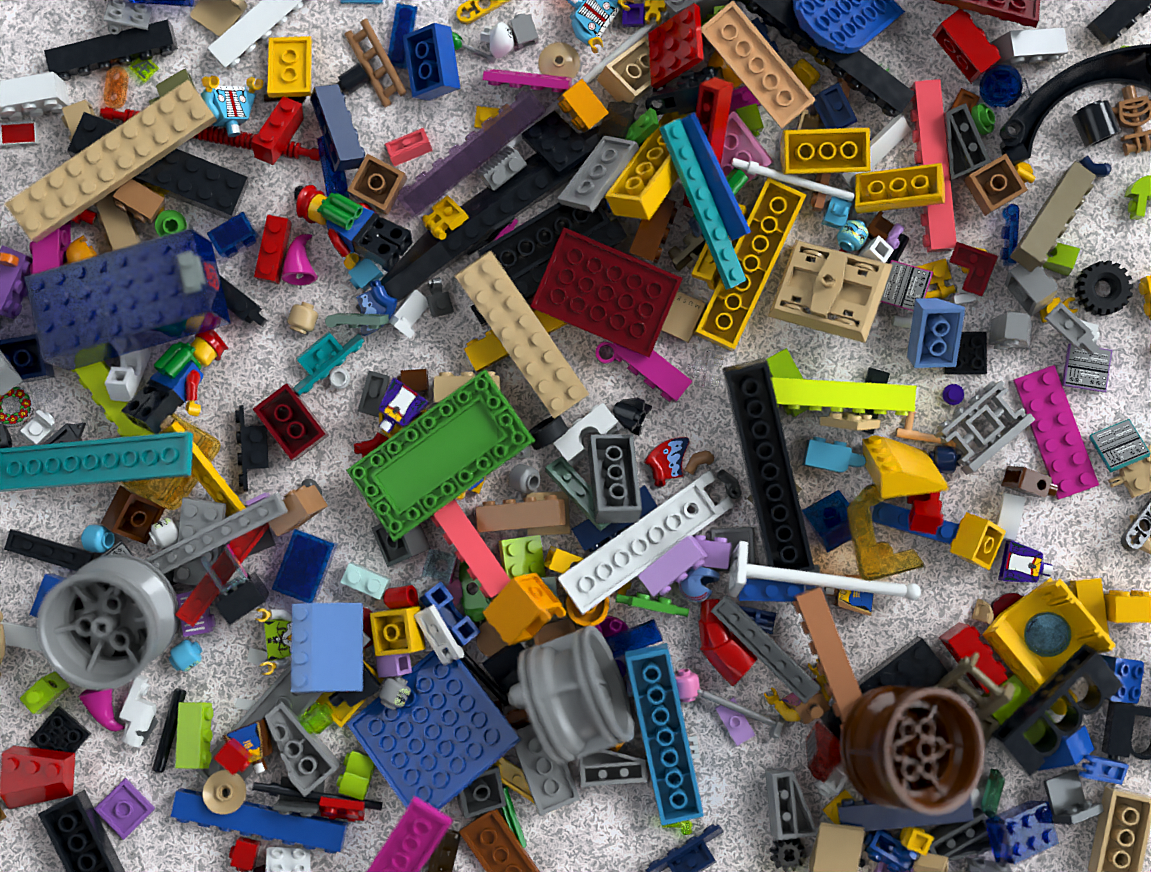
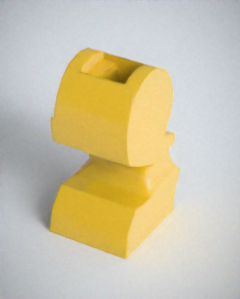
M919 826L902 828L899 835L902 845L925 856L934 838L925 833V829Z

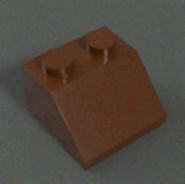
M120 485L101 524L113 533L147 545L150 539L149 532H151V526L159 522L166 506Z

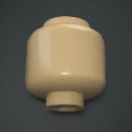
M303 301L301 305H293L287 319V323L291 325L290 329L305 335L307 332H312L319 316L313 310L314 306Z

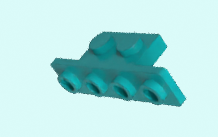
M328 331L300 354L296 359L309 375L294 386L295 392L298 395L309 392L316 381L319 379L323 380L329 375L333 367L343 364L351 352L355 353L362 347L364 342L362 336L358 333L342 346Z

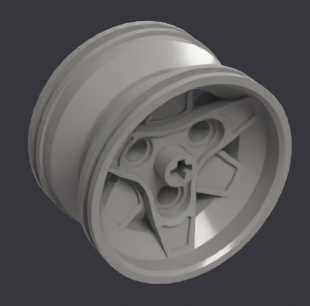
M110 554L96 558L80 568L75 574L57 584L44 598L37 616V636L41 650L57 673L78 686L95 690H108L123 686L137 677L150 662L155 660L171 644L179 624V617L175 615L179 609L177 597L167 578L155 566L141 558L127 554ZM100 582L110 583L111 586L106 591ZM80 596L84 607L75 610L77 598ZM113 598L118 601L119 605L114 603ZM147 627L148 635L142 628ZM121 635L125 636L126 641L121 638ZM83 636H91V645ZM125 649L128 653L125 656H113L116 650L122 651Z

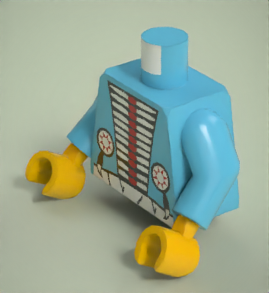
M566 0L575 8L569 17L572 20L571 25L576 38L587 46H591L593 53H598L595 45L599 44L603 47L600 36L620 10L619 5L621 4L625 11H629L630 7L624 4L627 1L634 3L633 0Z
M217 76L203 77L201 82L206 89L201 93V98L217 120L213 125L226 127L228 137L240 135L239 126L249 119L256 97L254 92L263 87V80L256 79L255 82L254 77H249L246 81L249 90H246V87L218 86L219 78Z

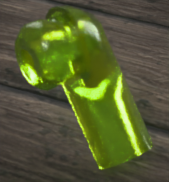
M690 820L662 825V828H681V834L690 835L693 827Z

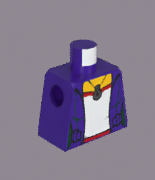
M393 378L378 408L379 412L385 415L379 427L387 433H390L395 424L405 428L428 406V401L396 378Z
M1006 540L998 580L1037 583L1039 575L1050 577L1053 565L1042 562V552L1015 541Z

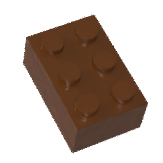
M665 197L649 220L641 219L629 251L630 256L651 265L658 263L663 250L659 246L661 243L665 244L670 231L667 225L668 223L673 224L678 210L674 208L676 201Z

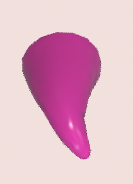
M301 234L295 237L288 248L281 277L288 284L309 285L318 278L308 260L305 247L307 241L312 238L311 234ZM297 274H303L301 278H297Z
M86 689L80 693L78 697L100 725L114 732L125 729V726L118 723L114 718L112 706L113 689L97 691L95 689Z

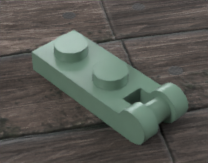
M336 313L325 318V324L329 328L349 324V328H361V325H368L369 329H380L381 325L389 323V314Z

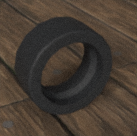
M560 415L555 419L551 416L529 430V433L535 440L531 444L534 450L550 445L568 431V427Z

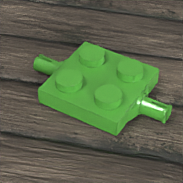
M637 592L636 595L630 596L617 593L616 603L627 604L628 606L669 613L674 616L688 617L689 608L674 605V603H671L672 600L666 597L658 596L657 600L651 599L650 594Z

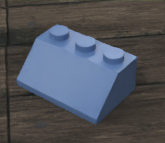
M938 298L915 299L907 358L914 368L956 367L966 309L964 306Z

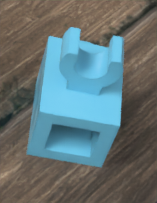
M832 196L828 202L821 224L840 230L846 224L852 203Z
M364 258L362 261L359 259L356 266L348 272L352 277L349 281L357 290L361 287L364 292L370 288V282L381 279L384 276L371 259Z

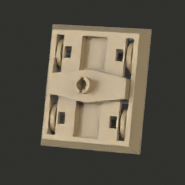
M795 240L768 317L866 343L893 265ZM805 308H809L811 314H808Z

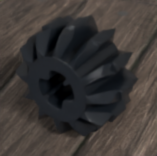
M793 838L783 839L780 843L774 839L773 844L777 848L770 847L769 851L773 853L770 859L771 861H776L775 867L777 869L782 866L783 871L787 872L790 866L792 871H796V863L799 866L803 865L799 859L806 858V854L802 852L806 847L802 844L799 845L801 842L800 838H795L794 840ZM786 849L788 851L789 849H791L792 855L790 857H788V855H786L785 857V854L783 852Z

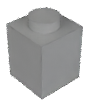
M521 13L510 20L519 49L539 43V37L531 13L527 15Z

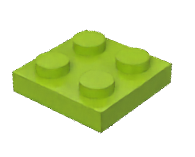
M540 535L498 541L501 566L510 580L513 577L537 573L540 578L546 577Z

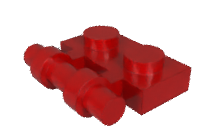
M321 797L319 804L321 816L329 817V820H336V818L348 819V822L354 823L355 820L364 821V802Z

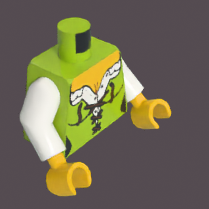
M257 608L255 611H262L263 615L259 619L255 618V620L264 622L268 661H272L263 662L260 666L267 665L268 671L262 673V675H270L273 671L287 668L291 664L292 614L283 609L265 610Z

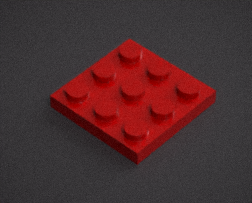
M691 4L648 33L652 87L660 88L704 60L700 6L697 4Z

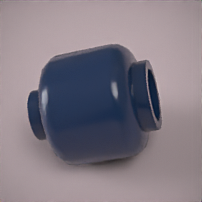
M935 446L933 451L929 452L930 458L940 473L952 474L957 466H961L957 462L961 458V454H957L956 448L952 446Z

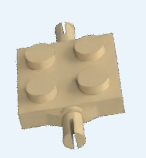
M1150 445V446H1147V448H1148V450H1149L1150 453H1151V445ZM1151 454L1148 458L1119 469V476L1108 479L1109 483L1117 480V482L1110 484V487L1113 488L1124 484L1128 488L1131 498L1150 492Z

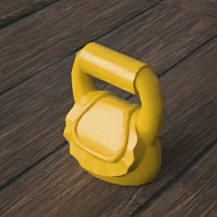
M804 58L799 59L790 68L808 91L820 79V73Z

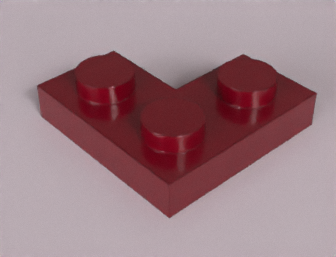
M957 242L949 263L969 269L962 290L983 297L998 256Z

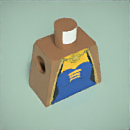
M873 574L838 575L868 580L876 579V575ZM824 587L826 596L835 597L834 605L871 616L874 593Z

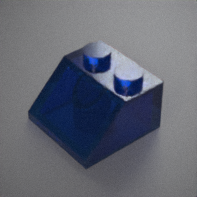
M839 490L802 510L817 539L827 553L865 532L858 514Z

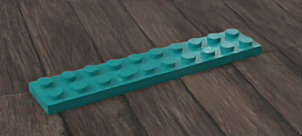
M185 431L0 448V492L191 476L193 433Z

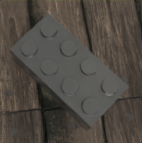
M633 434L591 435L588 444V457L595 523H638L642 506Z

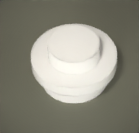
M336 368L331 371L329 382L334 388L344 389L350 383L351 378L347 370Z

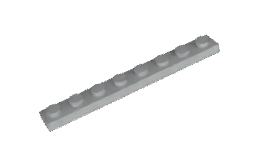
M279 492L144 560L155 566L162 574H165L287 513L288 510Z

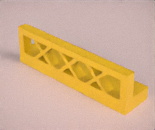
M738 204L747 221L749 215L746 207ZM738 239L731 241L733 248L735 247ZM705 243L691 274L694 278L706 281L709 289L715 290L721 276L709 247Z

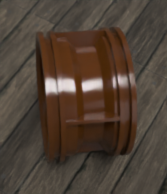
M902 686L874 688L862 695L852 706L845 719L841 733V759L849 782L864 799L879 806L905 808L928 814L947 813L959 807L969 798L976 788L982 773L985 746L977 716L960 696L945 689ZM906 783L909 784L911 789L905 790Z

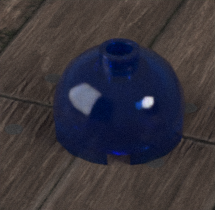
M1007 64L994 65L988 69L982 76L979 84L980 97L993 108L1010 107L1017 102L1023 90L1022 75L1016 68Z

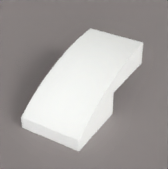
M1008 493L1002 494L1000 511L995 524L1006 531L1003 539L1016 540L1026 497Z

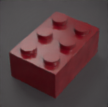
M284 384L253 408V411L292 461L298 460L329 436L328 432L302 398L295 392L291 384Z

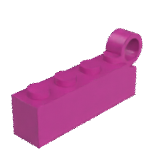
M602 342L596 348L595 355L600 363L610 364L614 360L620 363L623 360L629 365L627 369L635 376L638 374L642 375L645 378L643 382L652 389L657 387L662 391L660 395L669 403L672 400L676 402L692 383V380L654 350L650 358L610 342ZM604 346H608L613 350V356L608 360H604L599 356V350Z

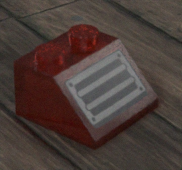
M817 721L806 737L807 765L812 776L825 783L842 765L840 741Z

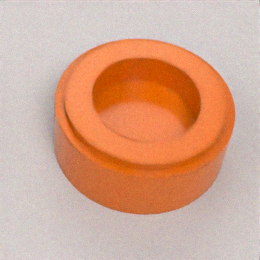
M0 252L1 265L18 267L19 258L17 256Z

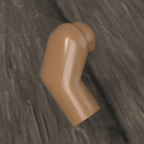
M706 450L694 453L684 471L694 475L698 465L705 463L710 465L714 462L715 457L710 451Z

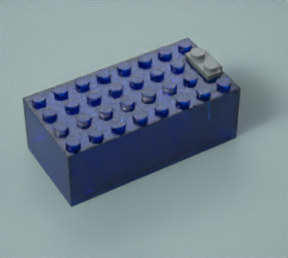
M192 228L24 277L42 360L68 371L231 324L212 243Z

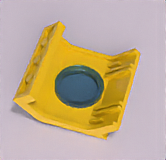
M1051 577L1001 612L982 634L1031 694L1046 682L1084 644L1096 650L1099 654L1112 651L1116 646L1108 634L1103 631L1096 620L1083 607L1082 603L1069 590L1068 586L1061 579L1052 580Z

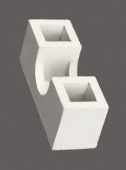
M124 336L118 350L121 360L120 368L111 367L105 381L111 400L130 402L134 398L151 355L145 337Z
M604 403L592 407L589 410V414L583 419H577L572 424V427L553 444L570 466H574L588 454L582 445L583 438L588 433L596 432L600 435H613L621 428V425Z

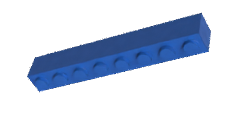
M184 788L176 791L170 816L177 818L176 821L181 823L193 821L197 822V825L201 827L217 826L219 830L224 832L236 830L240 831L239 834L260 835L261 839L272 841L275 838L282 840V843L287 845L303 844V847L306 849L323 848L324 852L330 854L341 852L348 827V822L329 820V818L315 815L301 816L300 812H292V814L288 815L279 814L278 810H273L271 806L244 801L241 807L233 813L217 814L206 806L203 792Z

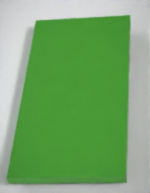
M484 369L346 471L392 540L397 541L534 443L535 440L487 370Z

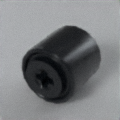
M1098 100L1077 110V113L1072 116L1085 148L1106 141L1122 132L1108 100Z

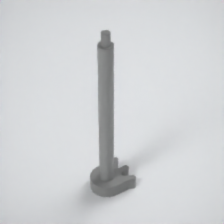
M697 690V693L705 699L772 726L769 732L770 737L779 739L785 722L784 718L777 716L774 720L706 690Z

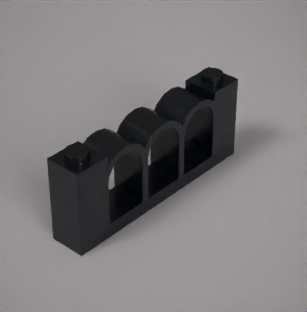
M1084 644L1012 713L991 736L1015 765L1028 776H1031L1045 762L1044 757H1048L1056 752L1061 743V736L1072 735L1079 729L1083 721V714L1090 715L1098 711L1103 705L1104 699L1109 700L1124 685L1101 655ZM1083 676L1088 684V692L1084 699L1076 702L1068 693V690ZM1062 698L1067 706L1066 714L1062 720L1053 723L1045 712L1058 699ZM1040 719L1045 727L1044 736L1036 744H1031L1023 733Z
M1109 701L1101 752L1108 754V758L1114 760H1121V757L1129 758L1130 755L1141 760H1150L1151 742L1146 751L1136 753L1132 747V735L1135 715L1151 717V707Z

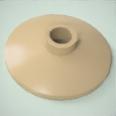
M555 42L542 50L538 60L539 70L541 74L572 77L573 79L580 68V57L571 45ZM557 58H562L563 62L561 64H557L555 60Z
M227 770L218 771L212 774L204 785V802L214 813L223 815L233 813L241 807L246 798V784L238 773L233 776ZM225 789L230 790V794L227 797L223 795Z

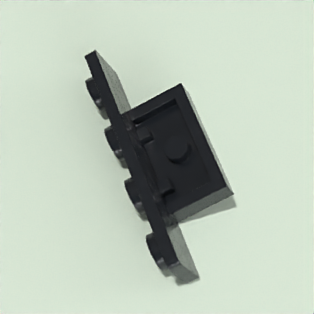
M239 405V410H235L236 423H240V431L236 432L237 444H241L242 453H237L238 466H242L243 474H239V487H243L244 491H248L247 469L269 468L267 428L265 425L245 426L244 405Z

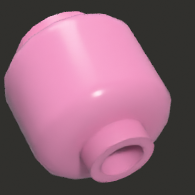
M680 669L675 674L680 702L694 701L699 695L697 693V690H700L699 676L694 672H690V669Z

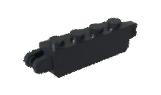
M179 244L175 246L176 250L181 254L188 252ZM169 254L167 259L176 265V268L180 271L178 259ZM200 259L206 285H202L203 290L243 321L251 324L254 320L263 327L268 320L259 314L262 310L260 305L216 272L215 275L211 267L206 273L208 265L205 269L206 265ZM216 276H217V279H216V283H214V285H216V287H218V284H219V289H218V290H217L215 287H213L212 285L209 284V282H211V283L213 284V281L215 280Z

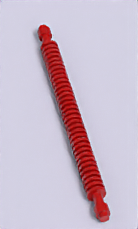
M105 107L100 109V116L105 120L113 121L116 119L125 123L141 111L126 109L125 112L116 111L115 108ZM210 125L192 138L253 151L252 141L257 134L253 135V133L248 134L247 132L240 131V135L228 137L226 128L221 129V127ZM290 141L280 156H289V158L297 160L300 156H304L319 162L324 160L325 152L313 147L312 149L302 148L301 143Z

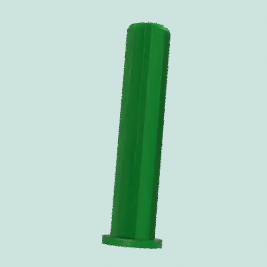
M503 786L506 806L501 807V811L509 828L523 848H525L527 844L508 792L509 787Z

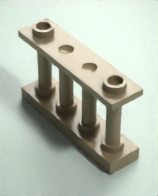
M975 652L970 657L965 656L956 668L930 688L948 690L947 688L951 684H956L977 703L972 710L980 723L1011 701L1015 687L1010 682L1003 687L993 683L975 666L979 654ZM969 672L992 694L988 698L982 697L961 677Z

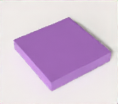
M127 778L121 781L94 808L100 817L123 840L156 809Z

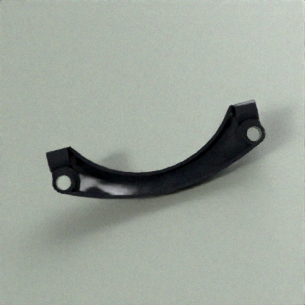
M1151 44L1128 46L1097 54L1068 67L1036 90L1001 127L999 133L1002 140L999 144L1001 155L1007 154L1013 166L1031 158L1035 136L1045 117L1060 101L1081 89L1100 84H1126L1151 92ZM1008 127H1013L1016 135L1010 134Z

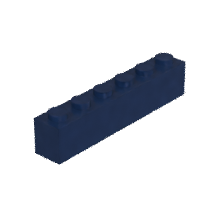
M971 795L956 809L942 814H928L905 808L879 806L864 798L860 801L846 798L837 803L839 825L862 827L864 832L974 821Z

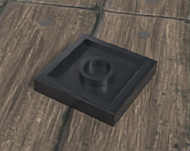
M521 642L506 645L482 662L483 667L505 694L509 692L513 685L520 682L519 656L522 650H525Z

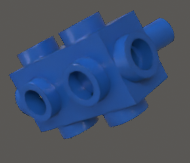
M886 830L869 832L863 842L866 845L864 851L868 853V858L874 862L879 863L882 861L887 864V869L890 872L910 871L917 857L915 851L906 848L901 844V841L892 837V834Z

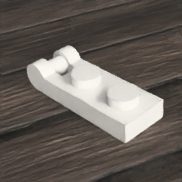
M434 604L414 615L443 665L452 663L453 659L458 660L464 657L462 647L458 646Z

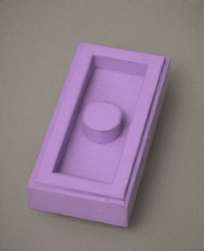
M734 697L729 699V701L737 703ZM722 705L715 707L737 746L755 736L754 731L743 714Z

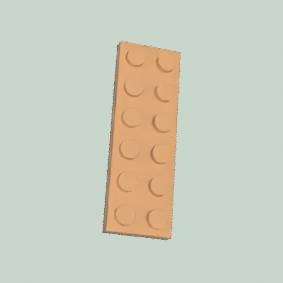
M731 1L701 27L704 37L781 129L816 101L734 1Z

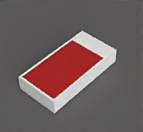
M36 122L0 124V147L38 144Z

